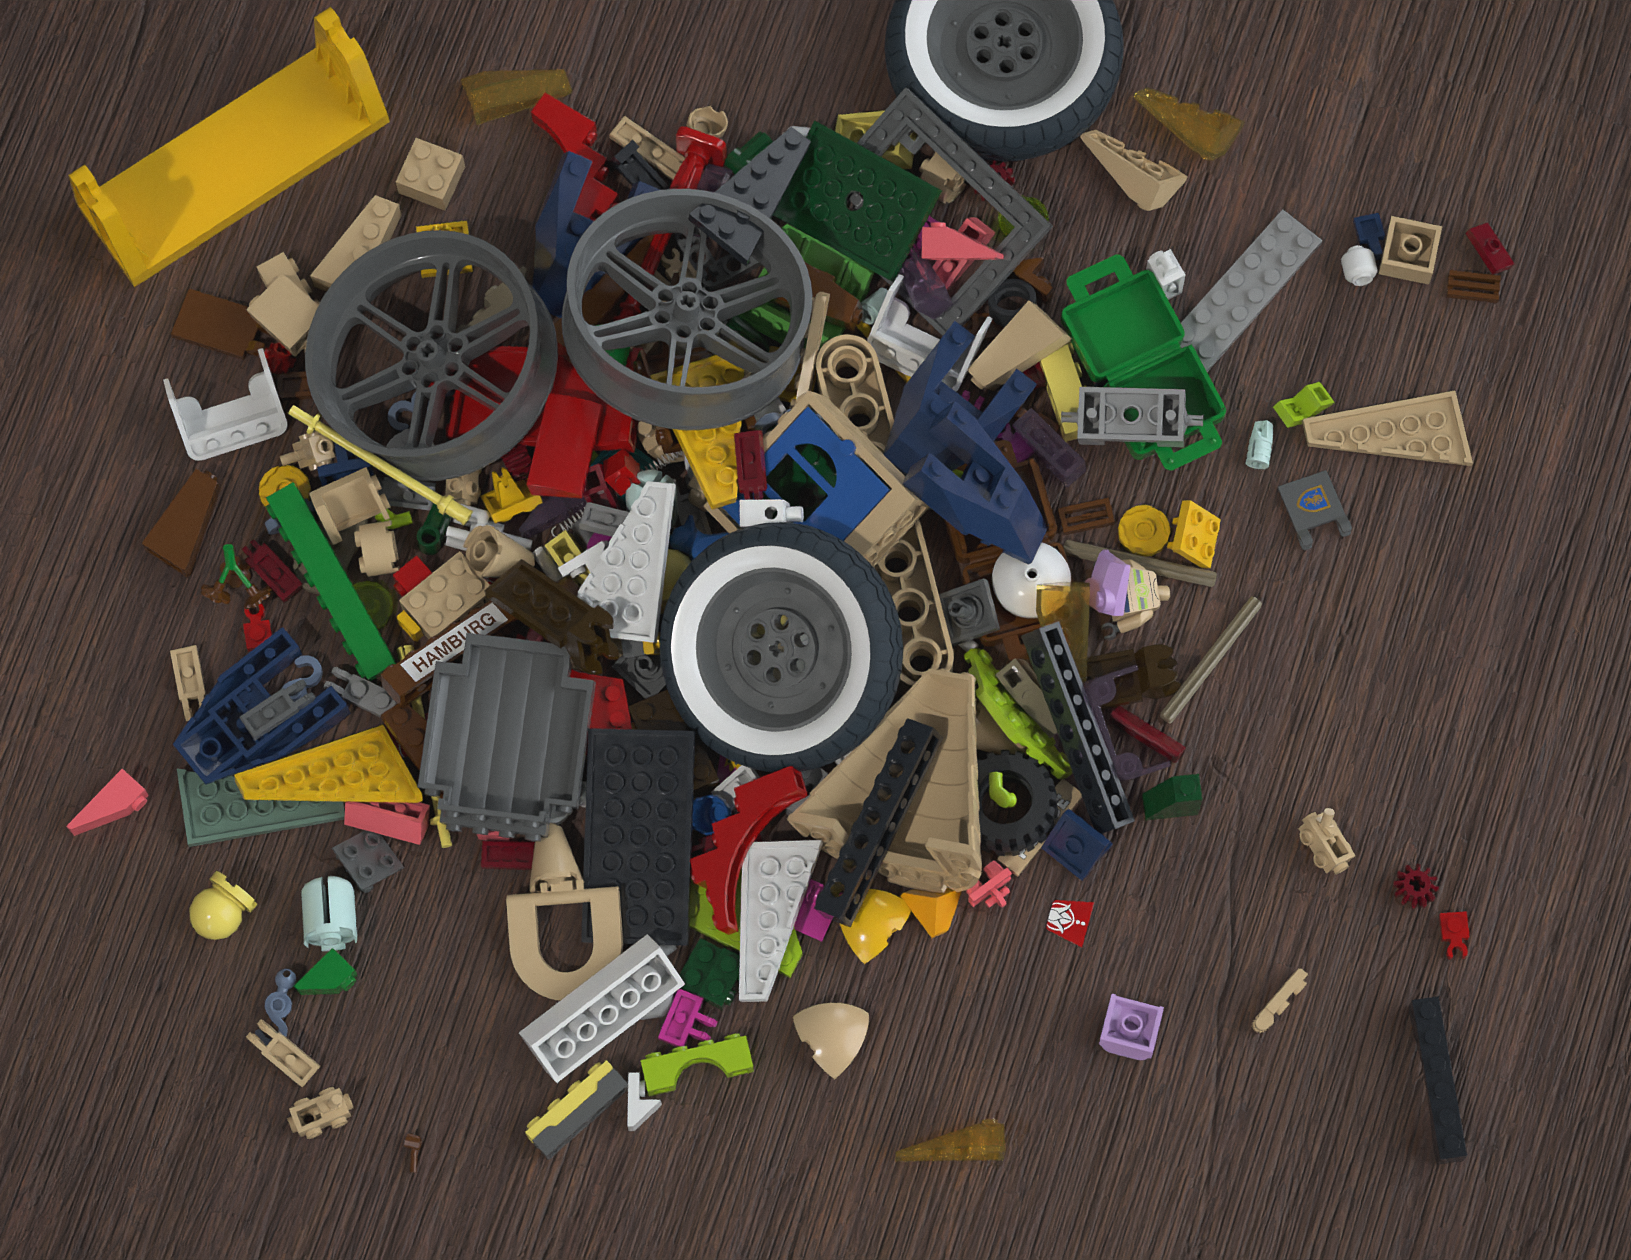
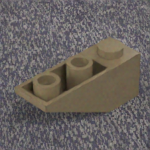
M1015 658L995 675L1016 702L1052 738L1058 732L1036 674L1025 659Z

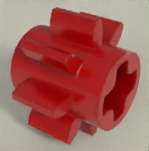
M279 342L271 343L270 347L264 351L272 373H287L289 368H293L296 358L292 357V354Z

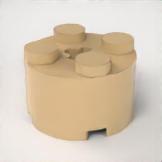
M936 151L931 160L925 159L920 166L919 171L922 172L920 178L942 190L938 200L944 204L955 200L966 186L963 183L964 178Z
M391 520L359 525V531L354 532L356 546L362 548L363 554L359 558L361 573H367L368 577L395 573L400 569L399 566L394 567V562L399 560L394 531H388L387 527L392 525Z

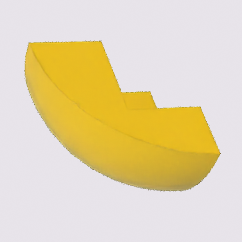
M869 889L851 928L842 924L840 926L851 949L865 964L888 945L887 939L891 937L893 932L902 929L911 910L900 897L885 891Z

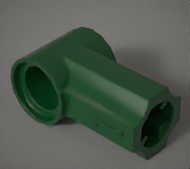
M759 131L741 149L739 147L734 149L726 157L724 165L736 174L773 141L765 132Z
M740 315L730 318L726 323L727 327L751 343H762L765 346L764 351L769 353L771 347L770 338L757 331Z
M434 503L424 525L417 532L419 549L425 555H435L439 552L443 537L452 520V517L446 513L444 515L439 513V509ZM428 536L436 538V540L430 544L423 542L424 538Z

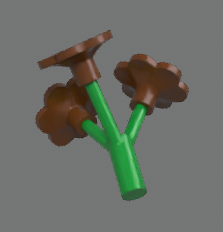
M232 544L224 545L225 562L220 565V571L222 572L220 579H217L214 585L202 584L201 594L215 603L229 604L231 595L223 590L225 585L230 584L232 588L237 589L244 583L246 586L245 590L250 595L245 600L244 608L249 609L258 606L270 596L272 588L267 586L257 589L254 583L251 584L249 582L251 579L249 572L251 567L245 560L235 556Z

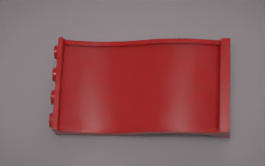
M495 346L473 359L469 364V368L503 392H510L521 373L528 347ZM643 348L632 349L625 367L634 372L633 362L636 360L639 351L644 350ZM558 355L557 372L551 394L577 397L603 406L593 451L624 448L628 453H634L639 421L621 413L598 397L579 376L573 364ZM473 380L468 384L469 387L500 405L503 402L502 399ZM455 389L454 400L450 402L451 420L446 425L447 439L453 440L482 423L494 411ZM544 409L534 426L517 445L522 444L536 447Z

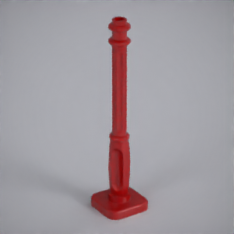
M679 127L676 133L677 152L684 156L685 159L679 167L670 189L697 190L704 166L707 165L716 169L724 167L727 157L726 143L720 138L692 128ZM672 233L655 234L641 268L653 276ZM628 294L626 301L619 304L621 312L619 316L613 318V322L641 314L642 312L639 309L641 303Z

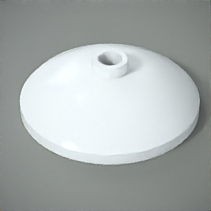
M1042 542L1031 564L1028 565L1002 553L997 559L992 573V587L997 600L1006 610L1023 618H1040L1056 611L1066 600L1071 585L1070 569L1064 557L1055 548ZM1030 571L1036 572L1037 576L1035 578L1028 577L1027 573Z

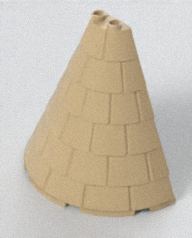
M942 668L938 670L928 669L886 712L884 718L870 736L856 747L810 792L811 796L793 813L789 814L787 818L789 823L804 837H808L810 834L814 839L822 840L823 845L821 849L838 859L840 849L846 843L851 833V827L863 809L864 800L870 795L875 778L881 772L886 762L887 753L893 748L897 740L899 729L904 725L907 718L934 727L943 736V739L878 873L888 877V882L929 892L944 893L947 887L956 892L972 888L978 882L982 871L975 724L976 678L966 672L958 674ZM868 842L863 845L862 849L867 846Z

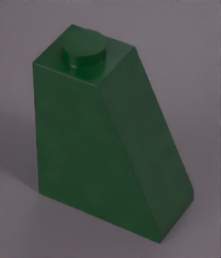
M1199 774L1172 776L1144 792L1142 799L1145 821L1198 815L1202 803Z

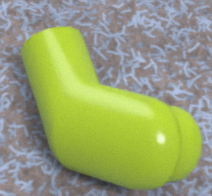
M386 509L390 517L387 520L384 519L382 513L375 515L377 522L391 520L392 525L387 526L388 529H396L413 524L410 511L396 515Z
M990 772L989 795L991 799L1000 807H1013L1016 804L1017 798L1014 793H1009L1002 787V773Z

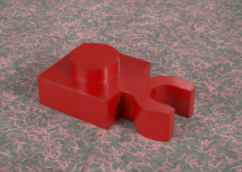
M262 603L259 604V612L257 614H251L250 608H244L245 615L251 622L243 624L248 652L272 636L270 621H262L265 617V608Z
M1467 911L1440 913L1441 941H1449L1450 943L1446 950L1448 960L1453 958V949H1459L1462 953V959H1465L1468 949L1462 943V940L1470 938Z

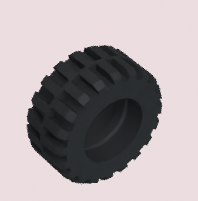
M1001 750V755H994L993 751L986 753L987 758L983 761L977 758L980 846L983 851L990 853L993 850L998 856H1005V852H1011L1012 856L1020 855L1019 851L1023 849L1029 852L1035 849L1034 844L1036 842L1042 844L1047 839L1046 833L1048 831L1051 832L1055 826L1054 819L1058 816V798L1053 779L1050 778L1048 770L1044 766L1039 765L1037 759L1025 757L1024 752L1016 751L1015 754H1010L1009 750ZM990 772H1001L1002 783L1014 782L1028 789L1032 798V805L1022 819L1010 824H999L992 822L985 816L982 810V800L989 791Z

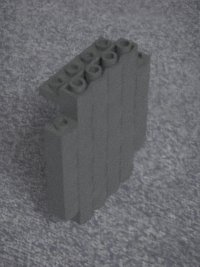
M466 633L462 664L436 661L418 788L425 790L424 795L440 797V793H444L443 799L439 798L437 809L441 811L440 823L446 825V830L462 832V827L473 828L472 833L488 835L489 831H498L499 837L515 838V834L525 835V840L541 842V837L548 838L552 806L556 807L557 812L572 813V809H579L588 744V728H590L596 683L594 680L570 677L572 659L565 646L560 649L553 643Z

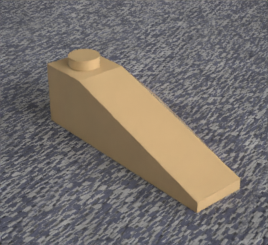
M1098 130L1085 132L1080 137L1128 197L1137 202V205L1143 210L1151 211L1163 207L1187 179L1186 175L1161 160L1156 164L1145 159L1146 153L1140 150L1136 152L1124 149L1125 145L1123 142Z

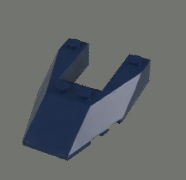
M570 151L564 153L561 157L535 225L536 240L532 287L545 303L549 313L558 318L562 317L571 256L583 233L594 222V220L573 212L592 160ZM638 181L632 185L627 199L660 189ZM643 237L626 242L616 247V249L626 256ZM598 271L594 273L584 293L592 289L605 272Z
M956 321L953 322L903 387V394L895 413V420L883 455L904 476L907 475L912 465L929 453L951 471L966 464L928 432L936 414L956 401L972 414L992 441H994L1037 385L1016 369L983 413L942 382V379L975 338L973 334Z
M954 401L936 414L928 432L967 464L961 478L929 453L910 467L903 485L964 535L970 533L980 538L981 543L987 546L993 544L1003 549L1002 553L1029 565L1033 562L1048 526L1026 484L977 419L959 403Z
M283 627L219 676L217 683L209 695L207 694L203 699L202 705L194 717L190 718L173 743L174 747L205 785L283 757L329 731L351 714L348 705L334 688L330 686L318 695L312 703L300 709L298 713L259 739H253L239 717L269 698L271 695L263 685L292 664L295 659L302 656L299 646Z

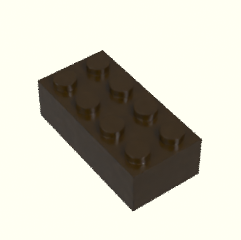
M668 690L628 706L630 718L637 730L692 731L677 711ZM696 735L693 799L714 790L720 785L719 778L703 743Z

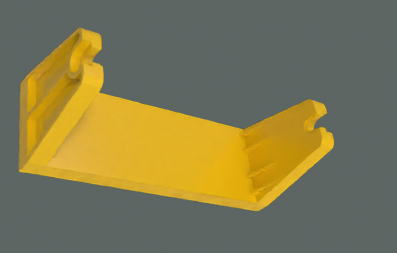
M331 7L314 17L315 49L102 186H98L96 179L85 164L68 175L79 210L134 287L390 122L362 48L354 37L352 39L348 37L338 15Z

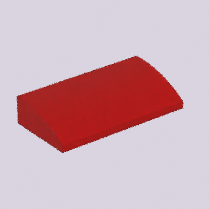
M549 394L527 480V487L531 495L582 498L603 409L601 404L572 396Z

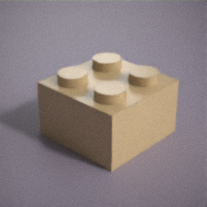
M415 138L396 180L398 193L446 211L465 169L463 155Z
M1391 216L1379 274L1429 285L1433 274L1442 226Z

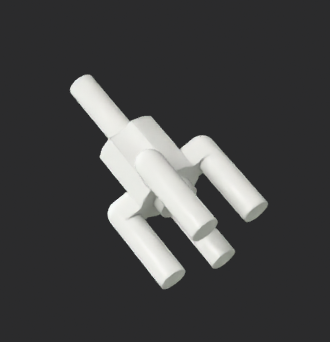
M461 504L473 511L470 519L465 524V526L471 527L470 531L448 526L446 532L448 537L445 545L466 551L467 548L463 547L464 542L475 527L488 525L503 533L504 525L489 521L490 514L486 510ZM453 518L452 522L462 525V523ZM504 533L526 549H531L533 540Z

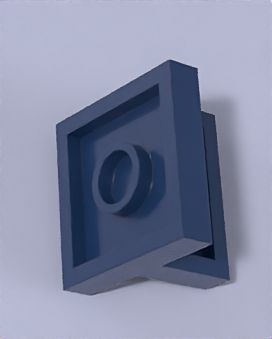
M335 442L337 463L317 467L322 486L366 467L370 476H374L371 464L361 458L355 459L353 453Z
M1068 808L1041 848L1083 881L1096 862L1109 851L1113 843Z

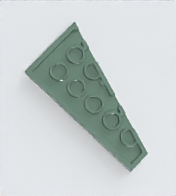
M177 769L189 847L345 820L344 801L244 800L235 783L234 776L205 785L196 772Z

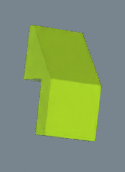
M1321 382L1306 385L1293 398L1281 400L1273 408L1287 428L1302 424L1303 419L1314 417L1335 402Z

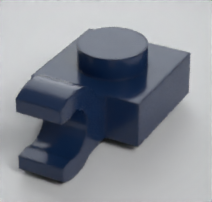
M1379 213L1354 218L1353 224L1359 245L1367 243L1368 249L1374 253L1375 261L1381 260L1380 254H1382V249L1379 241L1385 239V233Z

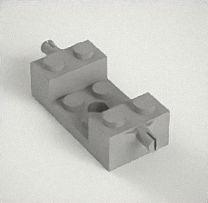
M1079 387V408L1077 412L1062 411L1061 423H1077V439L1081 445H1105V441L1156 442L1158 447H1184V433L1187 426H1203V415L1187 414L1185 408V389ZM1130 408L1136 409L1139 412L1138 418L1132 422L1124 418L1125 411Z

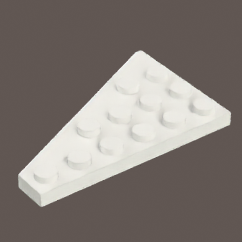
M646 482L639 498L631 506L628 516L619 525L609 541V546L599 557L600 560L591 574L589 573L578 591L577 597L593 608L599 605L611 614L614 620V628L609 629L611 638L657 643L676 484Z

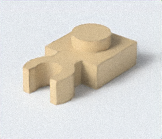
M675 248L672 249L673 259H667L664 254L661 258V265L666 268L665 275L669 281H671L673 273L679 272L680 277L683 261H680V253ZM688 260L686 277L696 279V270Z

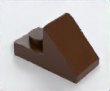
M1044 258L1022 260L1008 278L1024 280L1031 284L1035 290L1036 298L1046 304L1052 297L1053 287L1045 277L1036 276L1044 265Z

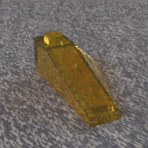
M564 69L483 71L460 79L476 125L533 107L545 92L556 99L573 93Z
M1144 88L1134 94V98L1192 151L1199 153L1200 157L1206 160H1215L1225 155L1244 126L1245 121L1216 109H1214L1213 113L1199 109L1200 104L1194 102L1191 104L1178 103V99L1175 96L1150 88Z
M1055 582L1037 584L1036 613L1040 626L1042 628L1059 621L1086 691L1090 583Z
M996 1119L982 1120V1124H974L896 1151L895 1162L1004 1160V1123L998 1124Z

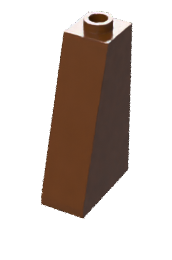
M805 262L811 281L812 297L815 298L819 292L830 294L825 322L854 331L856 324H860L864 315V310H862L863 307L859 300ZM777 297L768 301L771 304L786 309L790 308L789 302L783 297Z
M197 468L142 542L146 552L187 578L192 573L221 491L217 482L218 478L207 470L203 473Z

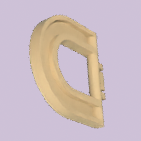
M573 880L561 881L562 884L551 885V891H548L546 882L540 883L541 892L506 896L511 958L515 970L529 988L544 997L561 1001L623 953L622 918L618 886L584 889V880H576L577 889H574ZM591 902L593 951L590 959L583 967L573 972H561L553 969L545 962L540 951L537 906Z

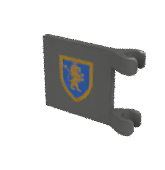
M1327 470L1278 486V491L1294 526L1302 550L1312 548L1313 539L1308 531L1309 529L1335 520L1342 537L1351 534V523L1345 515Z

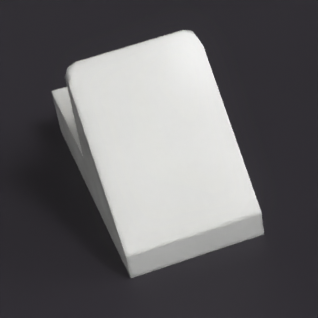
M601 541L558 567L563 577L571 575L572 579L576 578L586 571L585 566L592 573L600 560L599 557L602 552L609 546L608 541Z
M741 765L711 793L726 799L731 807V811L736 808L734 804V798L736 797L734 788L760 777L754 769Z
M628 1073L629 1131H635L662 1105L661 1100H640V1097H645L646 1083L641 1081L639 1073Z

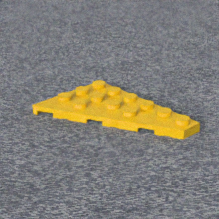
M714 355L689 363L685 387H711L737 382L744 378V369ZM683 365L673 368L672 385L680 386ZM667 370L650 375L652 380L666 383ZM741 421L706 430L673 429L711 510L736 502L738 476L734 433H740Z
M384 725L234 775L235 783L244 800L418 803L423 801L421 791Z

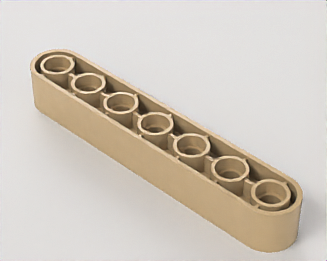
M855 335L836 336L828 340L821 347L817 355L816 381L818 393L826 396L848 419L856 414L868 416L870 419L869 424L857 428L883 454L894 419L876 351L869 342ZM842 367H853L858 371V374L853 378L845 379L839 377L837 371ZM826 422V424H827V425L838 435V437L843 441L844 439ZM855 451L854 453H855L864 463H866V461ZM918 519L874 567L886 584L897 612L904 607H914L920 613L919 618L913 622H905L899 618L903 638V662L897 691L901 695H904L926 672L916 671L910 665L911 660L916 656L928 657L933 663L930 669L938 670L942 668L953 673V648L920 520ZM892 558H900L908 566L903 572L894 573L890 572L885 564Z

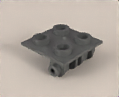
M365 830L332 848L336 858L344 865L345 871L349 872L350 878L354 879L359 886L358 889L360 891L363 890L364 893L370 892L374 888L373 885L404 869V866L381 834Z

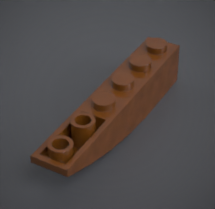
M654 235L646 236L644 239L639 240L625 257L641 267ZM605 273L600 281L592 289L587 290L582 297V316L584 320L592 326L613 322V318L619 316L621 312L619 304L626 301L628 293ZM561 317L556 323H553L558 343V355L572 364L563 339Z

